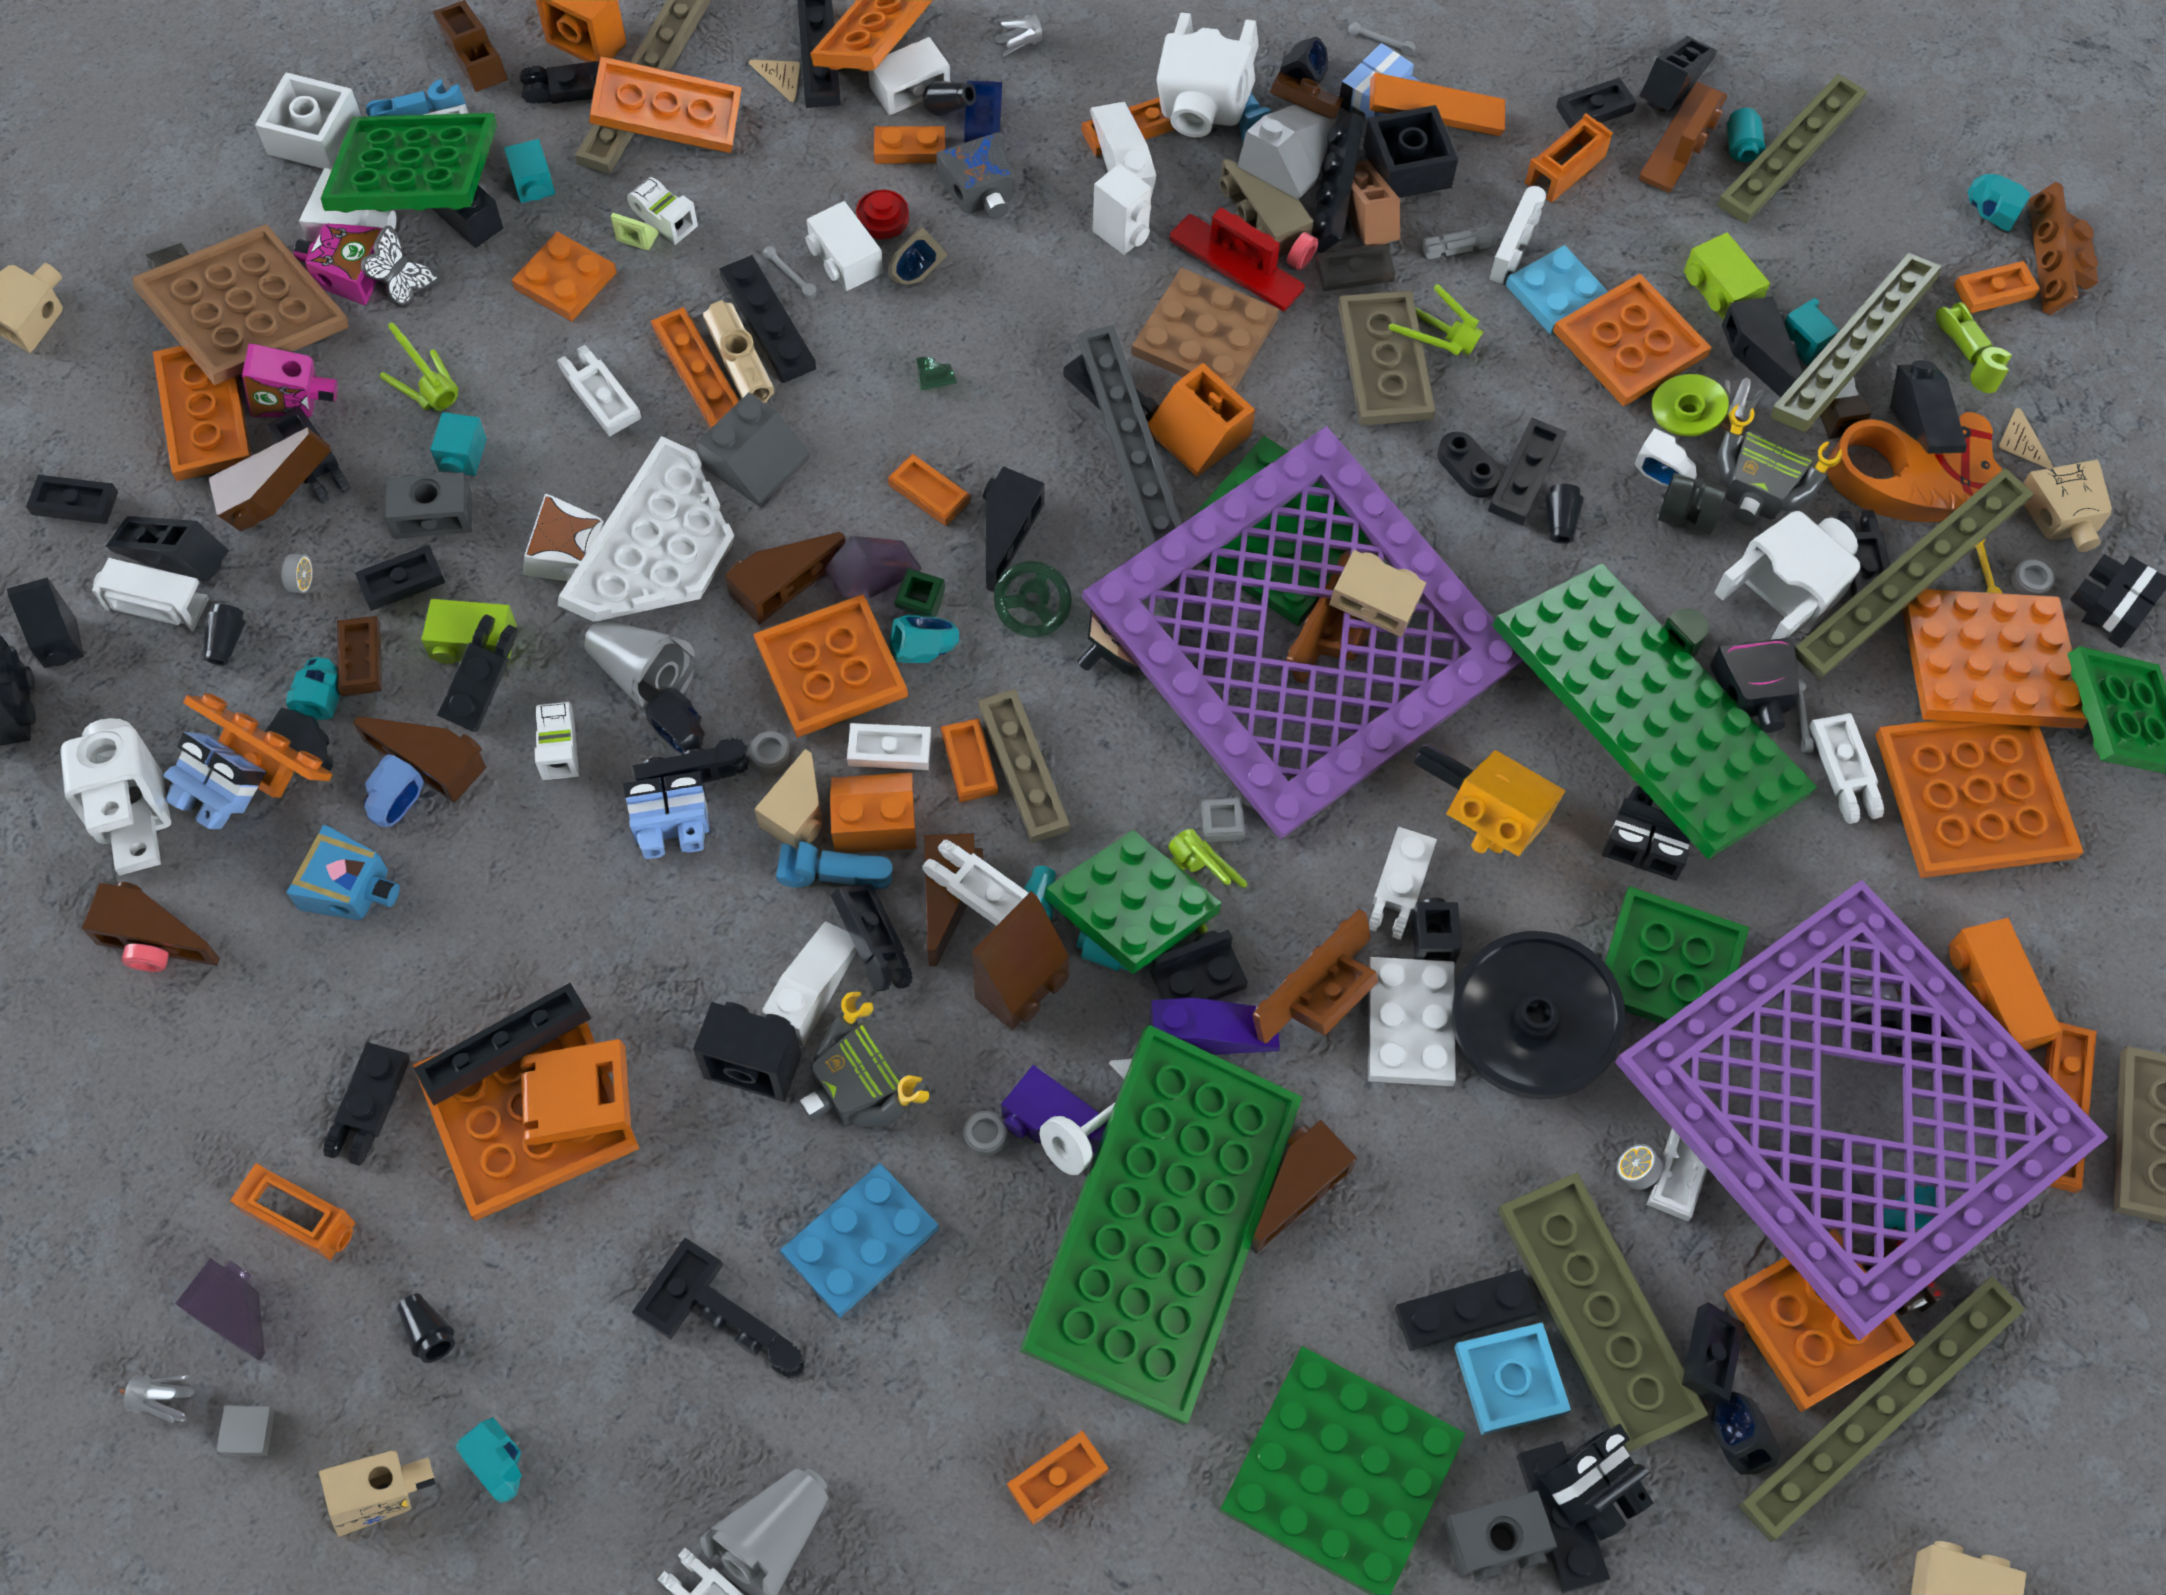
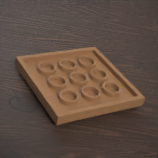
M267 224L132 277L133 287L214 385L243 373L248 344L293 352L348 328V317Z

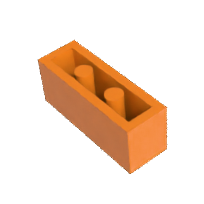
M2008 917L1962 929L1949 943L1951 962L1957 970H1960L1967 985V990L2025 1051L2047 1046L2062 1032Z

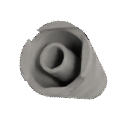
M607 619L598 621L590 626L585 634L586 652L644 710L647 709L648 703L666 688H676L684 694L692 680L694 669L689 667L690 656L695 658V652L691 644L680 637Z
M800 1469L792 1470L707 1530L700 1538V1544L709 1560L716 1554L724 1564L720 1573L743 1594L778 1595L828 1502V1496L825 1492L827 1488L826 1482L811 1469H806L805 1471Z

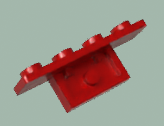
M1222 207L1212 216L1211 225L1193 214H1188L1170 232L1169 240L1281 311H1286L1304 292V283L1277 267L1280 243L1275 241L1271 235L1262 233L1246 223L1240 216L1232 214Z

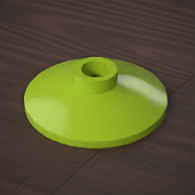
M1683 374L1668 379L1657 388L1652 398V413L1657 423L1668 432L1680 436H1699L1713 431L1724 421L1729 407L1728 396L1723 387L1713 379L1698 374Z

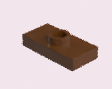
M1281 72L1278 73L1270 90L1274 96L1332 120L1336 118L1343 98L1322 90L1321 85L1311 79L1303 78L1300 81Z
M377 616L337 620L338 690L341 696L382 691L380 621Z

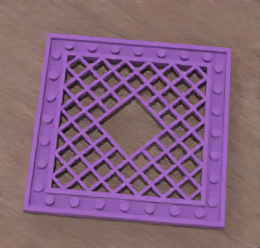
M1327 426L1085 589L1082 594V598L1280 840L1524 662L1492 627L1495 621ZM1317 482H1320L1324 488L1312 486ZM1301 494L1299 509L1282 507ZM1307 494L1328 497L1327 513L1306 511ZM1334 500L1349 517L1333 515ZM1271 514L1270 530L1252 528ZM1277 515L1298 518L1297 534L1276 531ZM1305 519L1325 522L1324 538L1303 535ZM1332 523L1353 526L1351 542L1330 539ZM1359 529L1374 546L1358 544ZM1241 535L1239 551L1222 548ZM1247 535L1268 538L1267 555L1246 552ZM1275 540L1295 542L1294 559L1273 556ZM1302 544L1323 547L1321 563L1300 560ZM1329 548L1350 551V556L1353 550L1361 553L1375 554L1382 561L1385 558L1393 568L1410 570L1420 580L1427 582L1420 599L1424 604L1418 603L1415 609L1417 612L1427 613L1426 630L1407 627L1402 638L1397 636L1396 651L1375 648L1377 631L1390 632L1366 621L1350 619V614L1344 612L1338 669L1262 658L1269 589L1331 599L1333 590L1325 589L1327 573L1341 575L1345 567L1328 564ZM1211 556L1209 572L1192 569ZM1217 556L1238 559L1237 575L1215 573ZM1244 560L1266 563L1264 580L1243 577ZM1272 564L1293 567L1291 584L1270 581ZM1299 568L1320 571L1319 588L1298 585ZM1180 577L1178 593L1161 590ZM1186 577L1208 580L1206 597L1184 594ZM1214 581L1235 584L1234 600L1212 598ZM1241 586L1263 588L1261 605L1240 602ZM1149 598V606L1147 610L1146 607L1142 604V602ZM1155 598L1177 601L1175 618L1153 615ZM1183 602L1205 605L1203 623L1181 619ZM1211 606L1232 609L1230 627L1209 624ZM1238 611L1259 613L1258 631L1237 628ZM1434 616L1449 633L1433 631ZM1160 625L1174 627L1173 639L1169 637ZM1349 627L1370 630L1369 646L1363 647L1347 644ZM1180 628L1202 631L1200 648L1178 645ZM1208 632L1229 635L1228 651L1222 652L1206 649ZM1404 635L1425 638L1424 655L1403 653ZM1235 637L1257 639L1255 656L1235 654ZM1432 639L1452 642L1451 660L1430 657ZM1459 645L1466 652L1460 658H1458ZM1348 651H1351L1353 654L1367 655L1366 673L1345 670L1346 653ZM1185 655L1199 656L1197 669ZM1374 657L1394 659V677L1373 674ZM1204 659L1225 660V677L1203 675ZM1402 661L1423 664L1421 681L1400 678ZM1239 662L1254 665L1252 682L1231 679L1232 663ZM1430 665L1446 667L1428 680ZM1260 666L1282 669L1280 686L1260 684ZM1288 670L1310 673L1308 691L1287 688ZM1316 674L1337 677L1336 695L1314 692ZM1344 678L1365 681L1363 699L1342 696ZM1372 682L1393 685L1391 703L1370 700ZM1210 685L1223 686L1222 700ZM1399 687L1416 689L1398 702ZM1229 688L1251 690L1249 708L1228 705ZM1257 692L1279 695L1277 712L1257 710ZM1285 696L1307 699L1305 717L1284 714ZM1313 700L1335 703L1333 721L1312 718ZM1341 704L1363 707L1361 725L1340 722ZM1369 708L1385 710L1384 713L1368 724ZM1235 715L1248 717L1247 730ZM1255 718L1276 721L1274 739L1253 736ZM1283 722L1304 725L1302 743L1281 740ZM1311 726L1332 729L1330 747L1309 744ZM1339 730L1355 732V734L1337 746ZM1259 745L1273 747L1272 760ZM1280 748L1301 751L1300 769L1278 766ZM1308 752L1324 754L1322 758L1306 768ZM1285 776H1291L1294 778L1288 781Z
M1863 880L1857 882L1620 1054L1615 1061L1617 1066L1859 1341L2108 1138ZM1842 950V966L1824 963ZM1850 950L1870 953L1871 970L1851 967ZM1880 965H1881L1888 973L1880 972ZM1812 972V988L1794 985ZM1821 972L1842 975V993L1821 989ZM1851 977L1871 980L1872 998L1851 994ZM1880 982L1900 985L1901 1002L1881 999ZM1782 994V1010L1765 1007ZM1791 994L1812 997V1015L1791 1012ZM1910 996L1918 1005L1911 1004ZM1821 999L1842 1002V1020L1821 1017ZM1851 1004L1872 1007V1025L1851 1022ZM1881 1009L1902 1012V1030L1881 1027ZM1911 1014L1930 1017L1932 1021V1035L1911 1032ZM1752 1016V1033L1733 1030ZM1760 1016L1782 1019V1038L1760 1034ZM1791 1021L1812 1024V1043L1790 1039ZM1821 1026L1842 1029V1048L1821 1044ZM1941 1029L1947 1034L1949 1038L1941 1037ZM1851 1031L1872 1034V1053L1851 1049ZM1881 1036L1902 1039V1058L1881 1054ZM1721 1039V1055L1703 1053ZM1730 1039L1751 1042V1060L1729 1057ZM1911 1041L1932 1044V1063L1912 1059ZM1760 1044L1782 1047L1781 1065L1760 1062ZM1941 1046L1961 1049L1963 1068L1943 1065ZM1790 1049L1812 1052V1071L1790 1067ZM1821 1054L1903 1068L1904 1143L1821 1129ZM1699 1061L1721 1065L1720 1084L1698 1080ZM1689 1062L1690 1076L1682 1068ZM1972 1062H1973L1981 1071L1973 1070V1069H1972ZM1729 1066L1751 1070V1089L1729 1085ZM1912 1069L1933 1072V1091L1912 1088ZM1760 1072L1781 1075V1094L1759 1090ZM1942 1074L1963 1077L1964 1096L1943 1093ZM1790 1077L1812 1080V1099L1790 1096ZM1973 1079L1993 1083L1994 1101L1973 1098ZM1702 1090L1720 1093V1110ZM1729 1095L1750 1098V1117L1728 1114ZM2003 1095H2004L2012 1104L2004 1103ZM1912 1097L1933 1100L1934 1119L1913 1116ZM1759 1100L1781 1103V1123L1759 1119ZM1943 1102L1964 1105V1124L1943 1121ZM1790 1105L1812 1108V1128L1790 1124ZM1973 1107L1994 1110L1995 1130L1974 1126ZM2004 1112L2025 1117L2026 1135L2005 1131ZM1732 1124L1750 1127V1144ZM1913 1126L1934 1129L1935 1148L1913 1145ZM1759 1128L1781 1132V1152L1759 1148ZM2035 1129L2039 1132L2037 1136H2035ZM1944 1131L1965 1134V1153L1944 1150ZM1790 1134L1812 1137V1157L1790 1153ZM1974 1136L1995 1139L1996 1159L1975 1155ZM1821 1139L1842 1142V1162L1821 1158ZM2005 1141L2025 1144L2006 1160ZM1852 1144L1873 1147V1167L1852 1164ZM1883 1149L1904 1153V1172L1883 1169ZM1913 1154L1935 1158V1177L1914 1174ZM1763 1158L1781 1161L1780 1177ZM1944 1159L1966 1163V1183L1945 1179ZM1790 1163L1812 1166L1811 1186L1789 1183ZM1975 1165L1996 1168L1976 1184ZM1821 1168L1842 1171L1843 1191L1821 1188ZM1852 1173L1873 1176L1874 1197L1852 1193ZM1883 1178L1904 1182L1905 1202L1883 1198ZM1914 1184L1935 1187L1936 1207L1914 1204ZM1945 1189L1966 1192L1946 1208ZM1794 1193L1811 1196V1212ZM1821 1197L1843 1201V1221L1821 1218ZM1852 1203L1874 1206V1226L1852 1223ZM1883 1208L1905 1211V1232L1883 1227ZM1915 1213L1935 1216L1934 1219L1915 1233ZM1825 1228L1843 1231V1248ZM1852 1232L1874 1236V1257L1852 1253ZM1884 1238L1905 1241L1884 1258ZM1856 1263L1874 1267L1864 1273Z

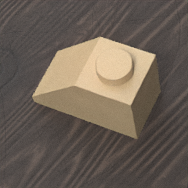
M806 749L754 809L760 828L784 844L791 845L796 849H799L800 841L811 843L822 828L812 753Z

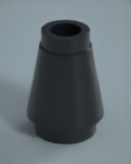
M935 80L925 88L923 93L925 108L937 116L947 115L968 105H973L976 101V90L970 83Z
M1556 484L1550 488L1549 494L1545 497L1551 533L1550 540L1552 542L1567 544L1574 540V534L1584 502V497L1580 495L1581 490L1578 486Z
M212 604L210 612L205 613V654L203 659L206 662L222 666L228 665L229 658L246 624L243 620L244 612L241 609L226 604Z
M421 1294L409 1295L398 1304L397 1310L400 1313L413 1356L421 1358L424 1363H432L440 1360L453 1349L455 1345L453 1328L424 1300Z

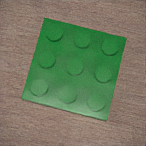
M2081 646L2067 653L2072 668L2071 676L2077 684L2083 703L2082 711L2089 722L2094 738L2093 746L2100 760L2166 774V683L2160 665Z
M1134 830L1047 886L1044 899L1132 974L1219 914L1222 904L1221 901Z
M1629 886L1625 892L1604 961L1621 989L1625 1012L1659 1024L1665 1023L1738 970L1750 927Z

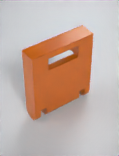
M620 1039L526 1055L520 1058L521 1069L529 1071L521 1074L523 1126L525 1128L538 1126L537 1129L524 1132V1143L538 1145L631 1128L626 1046ZM598 1067L603 1073L613 1072L615 1102L600 1105Z

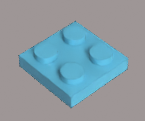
M1565 245L1511 274L1506 282V287L1550 335L1554 333L1553 329L1557 321L1608 292Z
M1543 1322L1459 1342L1454 1346L1481 1436L1567 1415L1571 1411Z

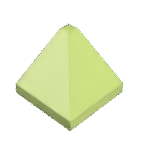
M616 213L611 215L617 241L643 250H650L659 234L658 229Z

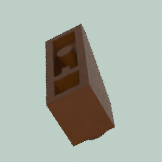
M307 427L209 477L217 516L240 532L271 517L331 452L330 445Z
M836 532L754 552L745 560L737 561L730 568L729 572L725 574L729 595L760 625L848 557L846 538L841 532Z
M358 716L353 721L364 742L385 756L394 755L410 764L420 773L425 784L453 803L460 798L486 769L480 754L482 748L466 734L459 737L447 728Z
M974 833L924 835L925 862L928 859H932L954 874L959 871L961 867L952 864L938 850V846L944 839L951 841L970 855L974 853L983 860V848H975ZM925 873L929 966H937L967 904L947 891V887L939 885Z
M117 882L116 885L99 883L82 926L83 931L96 945L124 949L125 945L143 944L167 951L170 958L218 965L220 958L211 946L142 892L140 887L128 882Z
M1322 1120L1317 1122L1312 1128H1309L1307 1125L1302 1126L1287 1142L1290 1146L1252 1241L1251 1248L1256 1254L1353 1170L1357 1157Z

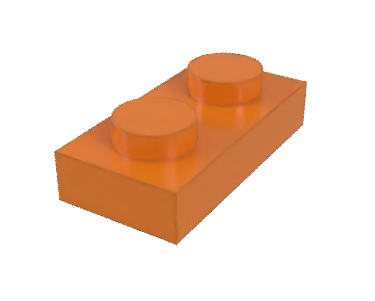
M874 126L875 164L937 163L936 152L945 150V126Z
M2024 261L1959 276L1953 285L1970 314L2035 298L2040 290Z
M1082 1430L1009 1481L1006 1486L1033 1526L1108 1473L1109 1468Z

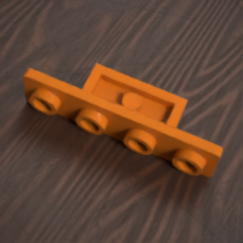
M204 693L203 697L186 695L183 701L185 705L224 728L218 741L234 750L235 754H240L266 771L258 789L267 795L281 798L294 771L309 780L330 781L333 773L321 766L323 761L319 757L306 751L297 752L289 747L291 741L286 737L272 731L266 733L257 727L259 722L255 718L241 712L233 713L226 708L228 703L222 698L210 693Z

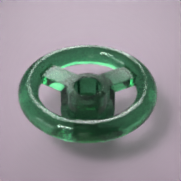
M1025 561L1013 565L1001 575L994 590V606L1000 620L1011 631L1022 636L1041 637L1056 631L1066 621L1071 610L1072 597L1067 581L1058 570L1043 562ZM1025 573H1036L1035 578L1027 579L1022 584L1018 595L1005 596L1009 584L1016 577ZM1048 578L1055 584L1060 595V605L1055 616L1047 607L1051 596L1050 587L1046 582ZM1031 592L1036 593L1040 597V601H1030L1027 598V594ZM1024 607L1028 611H1034L1044 624L1036 626L1023 624L1017 621L1008 609Z

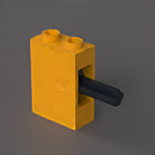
M1424 744L1419 749L1414 760L1415 765L1459 790L1446 814L1477 832L1471 847L1475 852L1481 854L1485 853L1488 848L1495 853H1502L1505 848L1519 857L1546 826L1566 791L1497 750H1494L1475 770L1470 769L1429 744Z

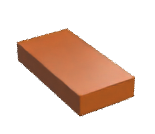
M913 453L888 477V485L944 526H947L971 502L968 492Z
M977 718L941 726V736L959 803L998 794V785L980 719Z

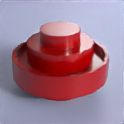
M886 189L874 190L865 194L857 204V218L872 238L880 240L891 239L900 235L907 228L909 223L908 203L903 196L895 191Z

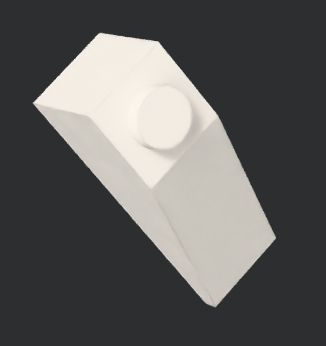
M1119 102L1092 107L1090 112L1107 171L1109 172L1120 163L1151 187L1152 197L1157 175L1148 145L1126 103Z
M825 921L782 974L761 1011L762 1017H766L767 1014H776L789 1020L791 1025L795 1027L798 1043L802 1047L805 1046L857 952L848 931Z

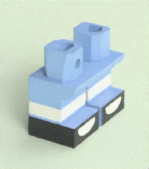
M1381 43L1363 60V63H1360L1342 81L1339 97L1343 98L1340 107L1348 112L1355 107L1365 113L1367 121L1370 117L1385 115V113L1369 110L1370 78L1374 73H1380L1421 82L1412 76L1414 64Z
M183 732L177 745L182 750L176 766L170 767L163 775V777L172 782L165 801L181 810H192L196 800L199 799L203 804L195 818L196 821L208 829H222L231 813H244L263 780L266 771L240 754H235L234 750L209 734Z
M701 771L664 777L669 814L660 777L623 783L630 818V828L636 844L640 846L644 859L660 858L665 855L664 840L679 837L682 852L690 853L704 849L705 833H709L706 788Z

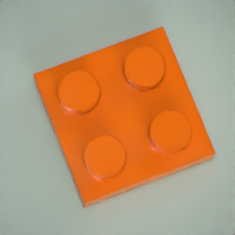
M557 231L512 279V284L515 290L572 322L614 277L617 271L615 263Z

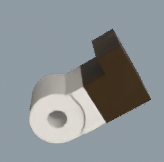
M1854 377L1820 415L1829 439L1840 438L1848 427L1858 421L1869 419L1872 414L1868 402L1861 401ZM1842 421H1850L1849 425L1840 426Z

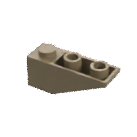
M1229 159L1223 160L1222 173L1219 178L1222 194L1226 198L1231 199L1236 206L1238 216L1246 223L1262 233L1271 235L1275 241L1280 243L1278 258L1289 254L1293 244L1301 234L1307 232L1312 235L1311 231L1314 221L1299 200L1242 170Z

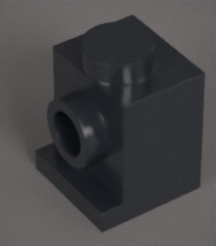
M1428 898L1422 902H1416L1411 915L1414 942L1413 959L1452 961L1456 964L1462 949L1458 902H1446L1442 898ZM1435 930L1438 933H1427V931Z

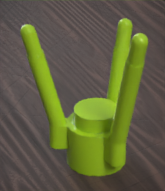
M1440 285L1434 286L1435 292L1464 322L1456 320L1451 327L1415 307L1419 318L1446 333L1445 339L1448 341L1394 323L1389 325L1391 331L1448 350L1456 356L1461 352L1467 357L1484 332L1476 327L1479 320L1468 314Z
M393 322L389 323L388 328L424 374L418 383L420 394L385 372L380 373V378L418 402L425 411L431 407L436 411H443L449 408L458 397L459 387L451 379L437 351L432 349L430 356L439 372L438 374L435 371H431Z
M1194 829L1182 831L1169 843L1168 849L1174 856L1171 861L1183 871L1189 869L1190 872H1196L1206 865L1223 884L1229 885L1232 879L1241 888L1247 887L1246 880L1215 853L1205 840L1202 841ZM1206 924L1198 928L1201 934L1208 932Z

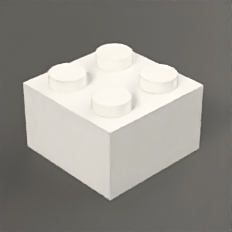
M285 72L255 127L267 155L332 170L352 117L362 116L351 88Z

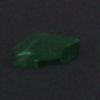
M933 357L916 358L920 390L957 383L954 370L949 363L936 362Z

